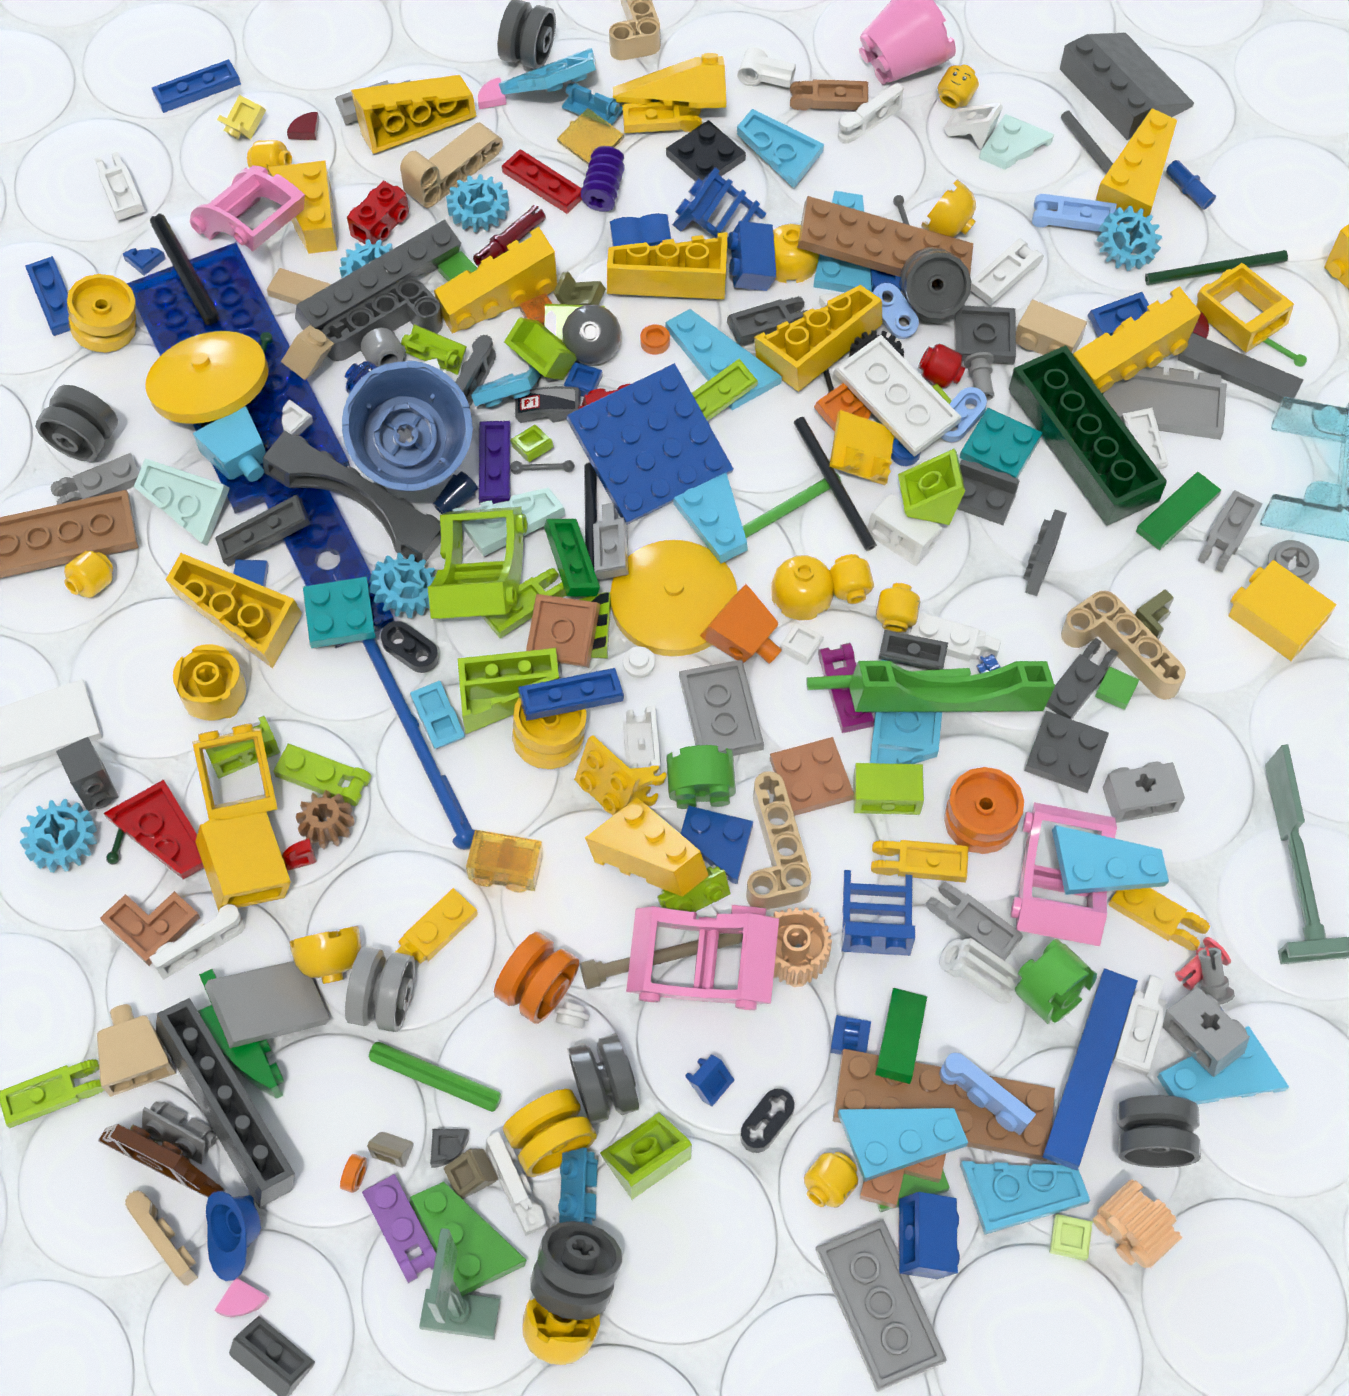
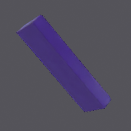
M479 421V505L482 502L491 500L493 504L510 501V421Z

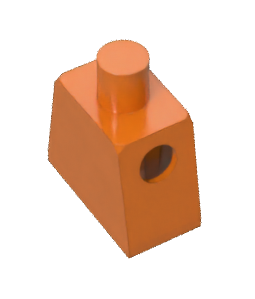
M747 584L730 599L699 635L735 660H742L743 663L756 652L770 664L782 651L779 646L768 638L778 626V621Z

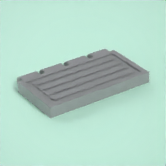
M1146 367L1131 379L1126 381L1122 379L1114 383L1109 390L1102 393L1120 419L1123 413L1153 408L1159 431L1221 440L1223 435L1227 383H1221V375L1199 372L1198 379H1194V371L1169 368L1168 375H1164V367Z

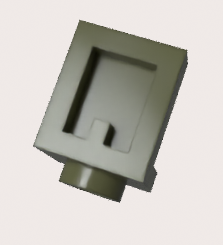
M1166 589L1138 608L1135 616L1158 640L1164 630L1160 624L1170 615L1169 608L1174 600V597Z

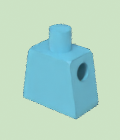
M246 406L193 433L200 453L228 479H235L244 474L248 481L253 482L264 474V469L260 464L263 463V457L266 454L265 448Z

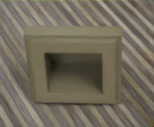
M379 1132L368 1142L367 1147L372 1158L403 1168L407 1164L414 1143L386 1132Z
M469 1149L443 1168L454 1192L462 1199L492 1185L498 1180L484 1149Z

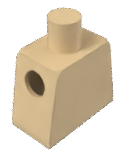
M128 1004L112 1008L110 1015L113 1026L102 1029L97 1033L100 1082L107 1094L111 1097L176 1074L175 1068L147 1015L134 1018L132 1008Z

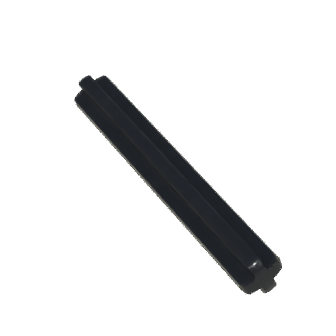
M161 213L150 218L151 226L204 323L208 326L218 323L220 320L219 313L166 217Z

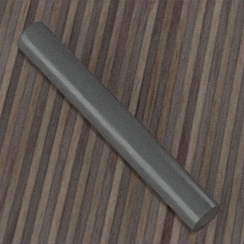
M1069 110L1065 111L1061 115L1062 121L1107 174L1113 163Z

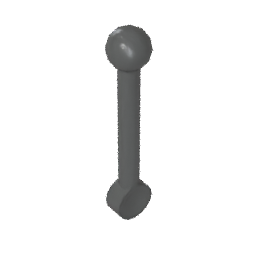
M896 195L893 203L898 206L902 222L910 225L903 206L904 198L901 195Z
M571 460L556 464H522L519 461H514L510 465L513 474H520L525 470L564 469L566 472H572L575 467Z

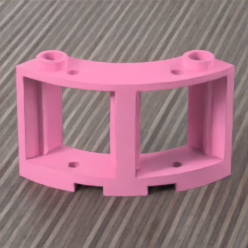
M253 165L249 169L246 167L234 177L232 185L209 204L197 206L191 212L189 222L198 234H204L210 241L220 232H224L233 236L239 244L246 245L251 251H254L304 210L305 194L279 174L272 177L268 175L266 168ZM261 197L269 198L282 205L253 231L237 219L255 205Z
M1034 802L1032 813H1025L1022 829L1023 832L1028 833L1019 895L1014 897L1011 908V917L1016 918V930L1100 946L1107 918V891L1074 894L1088 897L1087 907L1032 897V887L1065 893L1060 870L1035 865L1042 820L1098 830L1097 835L1115 839L1117 830L1115 818Z
M654 906L635 910L626 992L639 994V1000L645 1002H660V997L702 1002L735 1004V1008L743 1010H756L757 1004H771L779 925L778 918L753 913L717 914L716 918L699 917V919H696L697 913ZM657 927L699 931L693 988L651 983ZM719 933L743 934L737 990L713 989Z

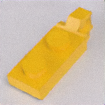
M452 888L403 934V937L398 941L401 946L395 952L412 955L415 961L417 960L420 964L425 960L429 962L478 915L477 909Z

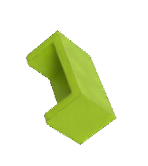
M518 318L504 341L505 344L547 378L564 380L577 359L563 341L537 320Z
M855 763L853 774V812L863 814L920 815L924 803L923 764Z

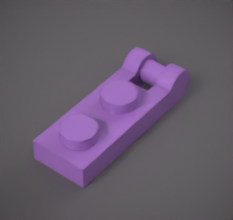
M395 1174L362 1191L407 1282L410 1283L417 1279V1274L429 1267L433 1270L436 1253ZM420 1247L423 1254L409 1261L406 1254Z

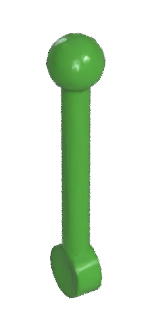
M1269 338L1263 341L1293 359L1296 366H1305L1307 362L1306 356L1302 354L1296 355Z

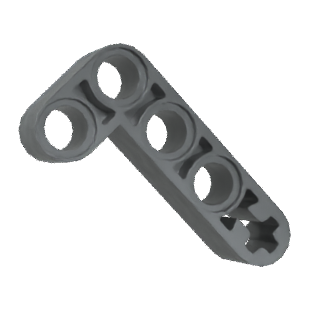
M413 277L402 279L324 326L322 332L334 343L327 356L334 361L346 360L361 351L362 339L371 330L382 327L388 328L393 332L409 321L412 325L415 324L438 334L443 327L440 303L418 279Z

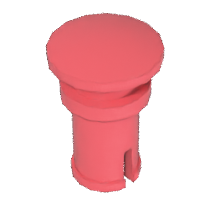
M1210 937L1203 939L1205 948L1200 947L1197 949L1196 956L1180 971L1175 973L1179 982L1190 973L1192 974L1183 984L1188 990H1192L1203 979L1198 956L1199 951L1206 949L1207 956H1210L1209 948H1218L1221 950L1222 964L1227 966L1231 963V959L1225 949Z

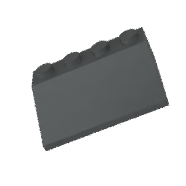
M1126 32L1086 34L1066 44L1064 47L1060 70L1126 140L1132 138L1152 108L1170 117H1174L1194 105V102Z

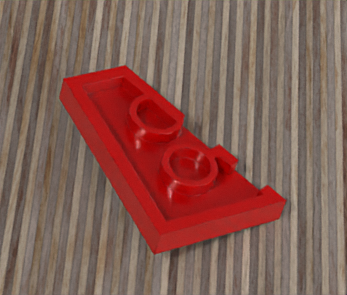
M164 779L103 813L106 819L183 880L204 868L195 842L197 833Z

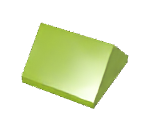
M955 448L898 474L904 510L907 517L950 525L965 493Z
M658 1112L600 1152V1154L631 1200H633L690 1160L692 1144L683 1133Z

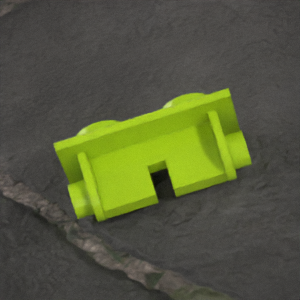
M415 324L411 334H405L401 340V345L405 346V353L423 361L437 358L440 368L457 375L459 374L467 346Z
M718 866L715 868L707 867L709 876L683 897L664 889L661 890L662 894L657 896L659 904L662 908L696 912L731 894L725 870H720Z

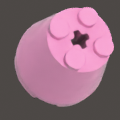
M891 0L862 32L860 36L862 47L859 48V53L866 63L871 62L875 68L877 79L884 85L887 82H892L947 62L955 56L956 46L952 37L948 39L947 30L943 24L946 19L933 0Z

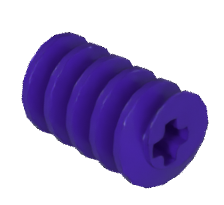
M599 146L593 150L581 189L583 202L593 210L608 212L615 207V200L618 196L617 191L620 188L622 174L625 170L623 163L624 154L614 147Z

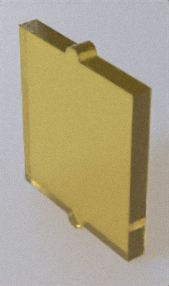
M587 108L575 121H570V126L557 138V142L588 165L594 149L599 146L615 147L625 137L622 132Z

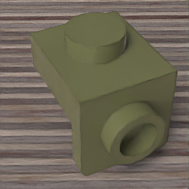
M562 272L554 290V295L560 304L599 305L606 288L601 281L576 282L569 272Z

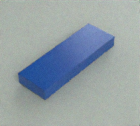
M228 59L151 87L162 112L165 113L241 85V82L232 63Z
M51 256L25 265L52 335L56 336L70 331L67 309L68 292L54 257Z
M615 668L518 687V694L526 721L622 702L624 699V693Z

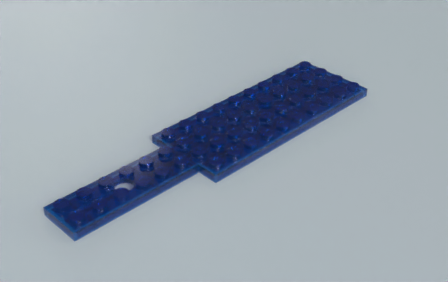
M236 242L189 260L219 313V322L213 323L211 326L204 323L173 266L126 283L133 291L137 311L159 356L177 343L203 333L216 331L237 332L251 337L260 346L262 344L260 335L264 332L271 333L273 342L267 345L265 351L269 369L267 380L259 394L246 405L263 442L265 452H268L284 432L282 411L285 404L291 400L309 413L313 419V423L299 436L303 437L310 446L318 451H326L331 454L335 461L343 466H350L349 460L307 379L304 380L281 362L290 346ZM214 421L192 425L195 431H198ZM211 463L219 482L230 488L227 498L235 514L261 503H265L267 509H270L295 495L302 499L310 525L282 540L305 586L367 577L370 589L371 572L330 491L316 488H289L265 473L261 478L253 482L248 481L244 474L235 479H228ZM326 551L340 556L339 564L328 570L321 569L316 565L318 556ZM370 593L376 632L383 629L388 623L393 622L394 617L390 609L386 612L383 611L384 603H375V594ZM348 643L336 644L334 646L338 648Z

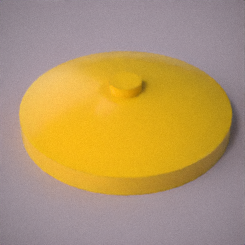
M230 331L203 333L185 339L165 351L150 368L146 377L145 389L153 408L162 417L186 424L210 422L233 414L250 403L259 394L268 377V363L261 346L247 335Z
M684 540L654 542L641 547L629 555V574L614 577L610 591L612 615L623 635L636 646L645 647L652 653L663 656L690 655L712 646V644L699 635L737 593L736 581L728 565L725 562L720 564L708 548Z

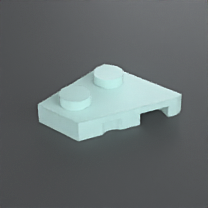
M1005 114L982 148L979 159L1005 170L1014 165L1018 160L1033 155L1034 149L1044 144L1046 147L1051 145L1054 134Z

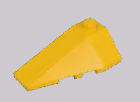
M704 53L701 57H694L614 86L613 98L616 99V102L648 104L652 102V99H656L663 103L664 106H673L674 103L681 101L689 102V108H726L724 58L716 53Z

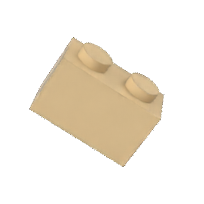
M1032 299L1017 326L1016 344L1042 355L1066 345L1073 354L1083 339L1087 321Z

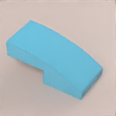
M441 681L410 692V697L434 750L465 738V734L454 708L450 705Z

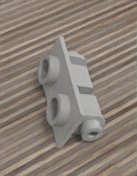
M156 1101L150 1109L143 1108L142 1129L152 1135L150 1139L156 1142L161 1141L162 1143L167 1141L183 1151L182 1155L186 1158L192 1159L201 1165L203 1164L205 1146L211 1148L217 1140V1135L213 1133L214 1130L194 1118H191L185 1126H182L181 1123L186 1119V1114L165 1101L162 1103Z

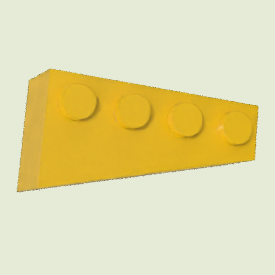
M461 75L351 90L361 135L373 154L477 116L473 94Z
M1152 108L1100 182L1095 201L1116 203V209L1121 207L1123 211L1128 206H1132L1134 213H1137L1142 208L1143 216L1145 218L1149 216L1177 119Z
M539 226L530 231V238L520 244L515 240L507 245V252L495 259L492 256L487 257L481 261L482 263L474 272L471 273L466 270L434 290L435 298L440 303L442 318L452 334L468 329L472 325L488 318H494L498 314L514 307H520L530 300L548 295L555 290L557 285L555 251Z
M859 285L828 300L827 306L821 309L814 310L812 308L804 312L802 318L790 324L788 321L777 325V330L768 335H765L763 332L755 336L756 358L781 375L784 382L799 392L849 352L851 344H854V339L857 336L861 338L864 332L870 335L871 330H876L882 325V299L862 285Z
M1180 286L1170 292L1171 298L1166 302L1160 304L1157 300L1147 306L1148 311L1136 321L1132 317L1126 319L1115 329L1112 336L1106 332L1073 353V356L1101 393L1109 390L1114 383L1122 379L1125 381L1129 380L1140 370L1146 367L1153 368L1163 358L1171 354L1176 356L1188 347L1189 338L1201 312Z
M180 553L165 579L175 595L272 669L302 615L293 598L183 553Z

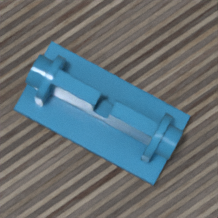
M577 82L574 84L569 83L566 87V94L569 97L563 103L562 108L611 128L623 112L622 107L619 103H616L614 98H608L599 93L593 95L591 90L580 86Z
M587 1148L562 1153L560 1165L561 1193L558 1204L560 1213L559 1223L576 1221L592 1225V1221L596 1220V1194L586 1193L585 1189L586 1187H597L598 1160L595 1159L594 1152H587Z

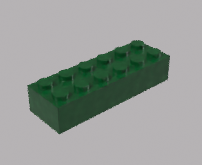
M1066 345L1013 369L1009 391L1037 430L1043 432L1042 437L1107 526L1160 501L1167 480Z

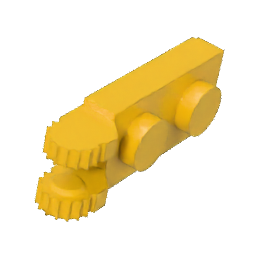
M661 102L622 105L624 133L680 129L685 132H691L702 124V118L699 116L701 108H689V102H677L673 106H664Z
M879 840L872 844V851L877 855L894 856L899 854L898 861H872L871 872L888 876L898 874L901 877H905L907 874L913 875L912 878L966 883L968 868L967 846L900 840V842Z
M1152 888L1117 890L1108 904L1113 909L1167 941L1172 940L1191 951L1197 950L1200 942L1197 937L1191 935L1186 930L1177 929L1179 923L1201 934H1206L1210 928L1207 920L1193 912H1186V908Z

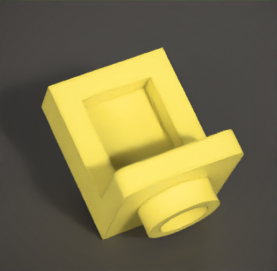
M239 95L228 117L225 118L219 115L217 120L225 126L223 131L237 139L242 135L251 140L266 109Z

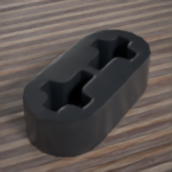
M783 1089L769 1091L745 1120L741 1127L740 1140L746 1150L752 1153L765 1151L790 1121L794 1113L795 1102L789 1092ZM780 1100H783L786 1112L778 1111L772 1119L768 1117L772 1110L770 1102L778 1103ZM762 1123L766 1124L767 1126L763 1131V1138L765 1140L756 1139L754 1142L750 1141L751 1133L749 1129L751 1128L756 1131Z

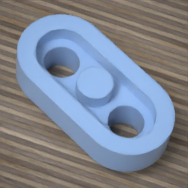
M890 283L878 285L874 289L873 294L882 299V322L896 338L907 339L911 337L919 325L917 314L895 285ZM882 294H890L892 301H883ZM902 317L908 319L909 325L906 327L901 326L899 319Z
M974 387L965 388L951 401L949 405L962 418L961 422L955 426L957 430L948 431L941 437L943 440L948 442L961 440L984 414L987 398L980 389ZM974 404L976 408L968 409L966 405Z

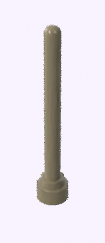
M719 934L718 949L741 943L743 934ZM698 940L654 951L652 966L697 955ZM630 957L605 964L602 961L595 962L594 959L580 962L581 974L586 990L600 987V983L605 982L606 977L629 972Z

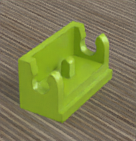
M265 716L259 717L260 724L254 726L253 729H261L266 756L269 758L279 754L280 750ZM253 739L205 749L218 779L258 762Z

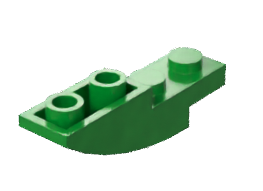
M213 969L199 974L204 988L208 980L217 978ZM212 1003L210 1006L198 1010L222 1053L232 1066L261 1091L276 1099L282 1097L283 1094L279 1084L285 1081L277 1063L275 1062L270 1065L266 1053L271 1051L267 1039L230 1048Z

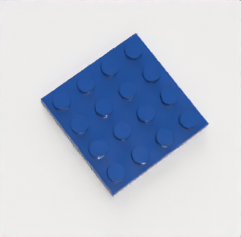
M675 363L568 414L566 417L612 503L615 504L621 518L624 517L626 525L672 503L674 497L684 493L686 490L695 488L724 473L728 475L734 470Z

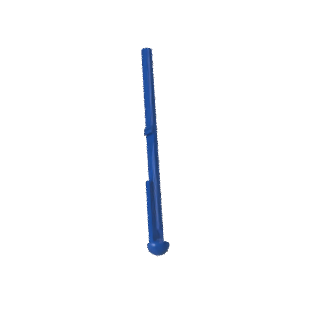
M375 638L362 640L456 834L452 840L453 844L461 850L472 848L477 842V832L471 828L446 775H441L418 728L419 723L411 714Z

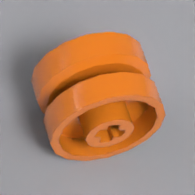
M981 767L965 772L958 777L949 794L944 816L947 833L957 845L967 846L969 852L987 854L999 851L1010 843L1022 818L1024 797L1021 788L1011 776L999 769Z
M534 932L516 948L506 962L496 981L493 991L494 996L508 1006L519 1004L520 1014L534 1024H539L549 1016L568 991L577 974L579 959L565 949H559L554 952L553 941L540 932Z

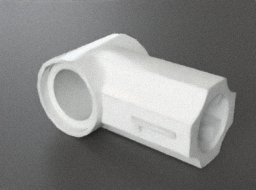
M752 47L745 51L737 76L743 84L748 86H756L762 81L790 88L794 80L796 64L768 58V55L762 49Z

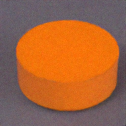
M658 324L645 327L640 334L642 349L652 355L664 353L670 346L669 331L664 326Z
M354 1153L349 1157L341 1176L340 1189L351 1193L359 1189L367 1169L366 1157Z

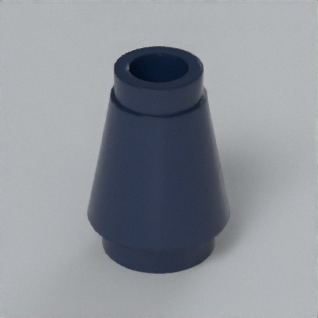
M463 471L457 475L453 474L436 498L433 506L440 514L452 512L453 509L459 508L474 498V493L479 488Z

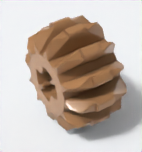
M325 790L321 798L312 793V802L301 801L300 807L302 812L296 813V821L300 824L297 828L300 836H306V839L309 838L312 845L319 841L320 847L324 850L329 841L339 846L338 837L349 838L350 831L348 827L354 826V818L350 815L353 811L350 803H344L343 796L339 793L331 797L330 792Z

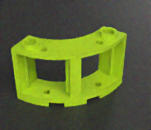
M521 506L452 511L441 514L440 554L445 559V565L443 570H437L433 582L427 587L431 619L507 614L513 605L517 604L523 561V533H526L528 529L527 517L525 514H522ZM506 518L505 561L462 564V521Z

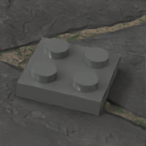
M964 305L955 313V351L962 355V361L971 354L988 352L994 356V363L1014 364L1016 359L1015 308Z
M1055 509L1050 521L1044 519L1038 535L1039 538L1036 545L1034 544L1023 577V579L1028 580L1025 593L1038 596L1055 552L1067 513Z
M1046 711L1024 771L1088 794L1109 732Z

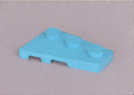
M751 109L737 126V135L793 188L796 187L824 151L823 143L754 109Z
M961 1161L960 1163L984 1235L1087 1205L1091 1201L1079 1169L1076 1171L1063 1165L1032 1164V1166L1008 1165V1163L1000 1162L976 1164L975 1161Z

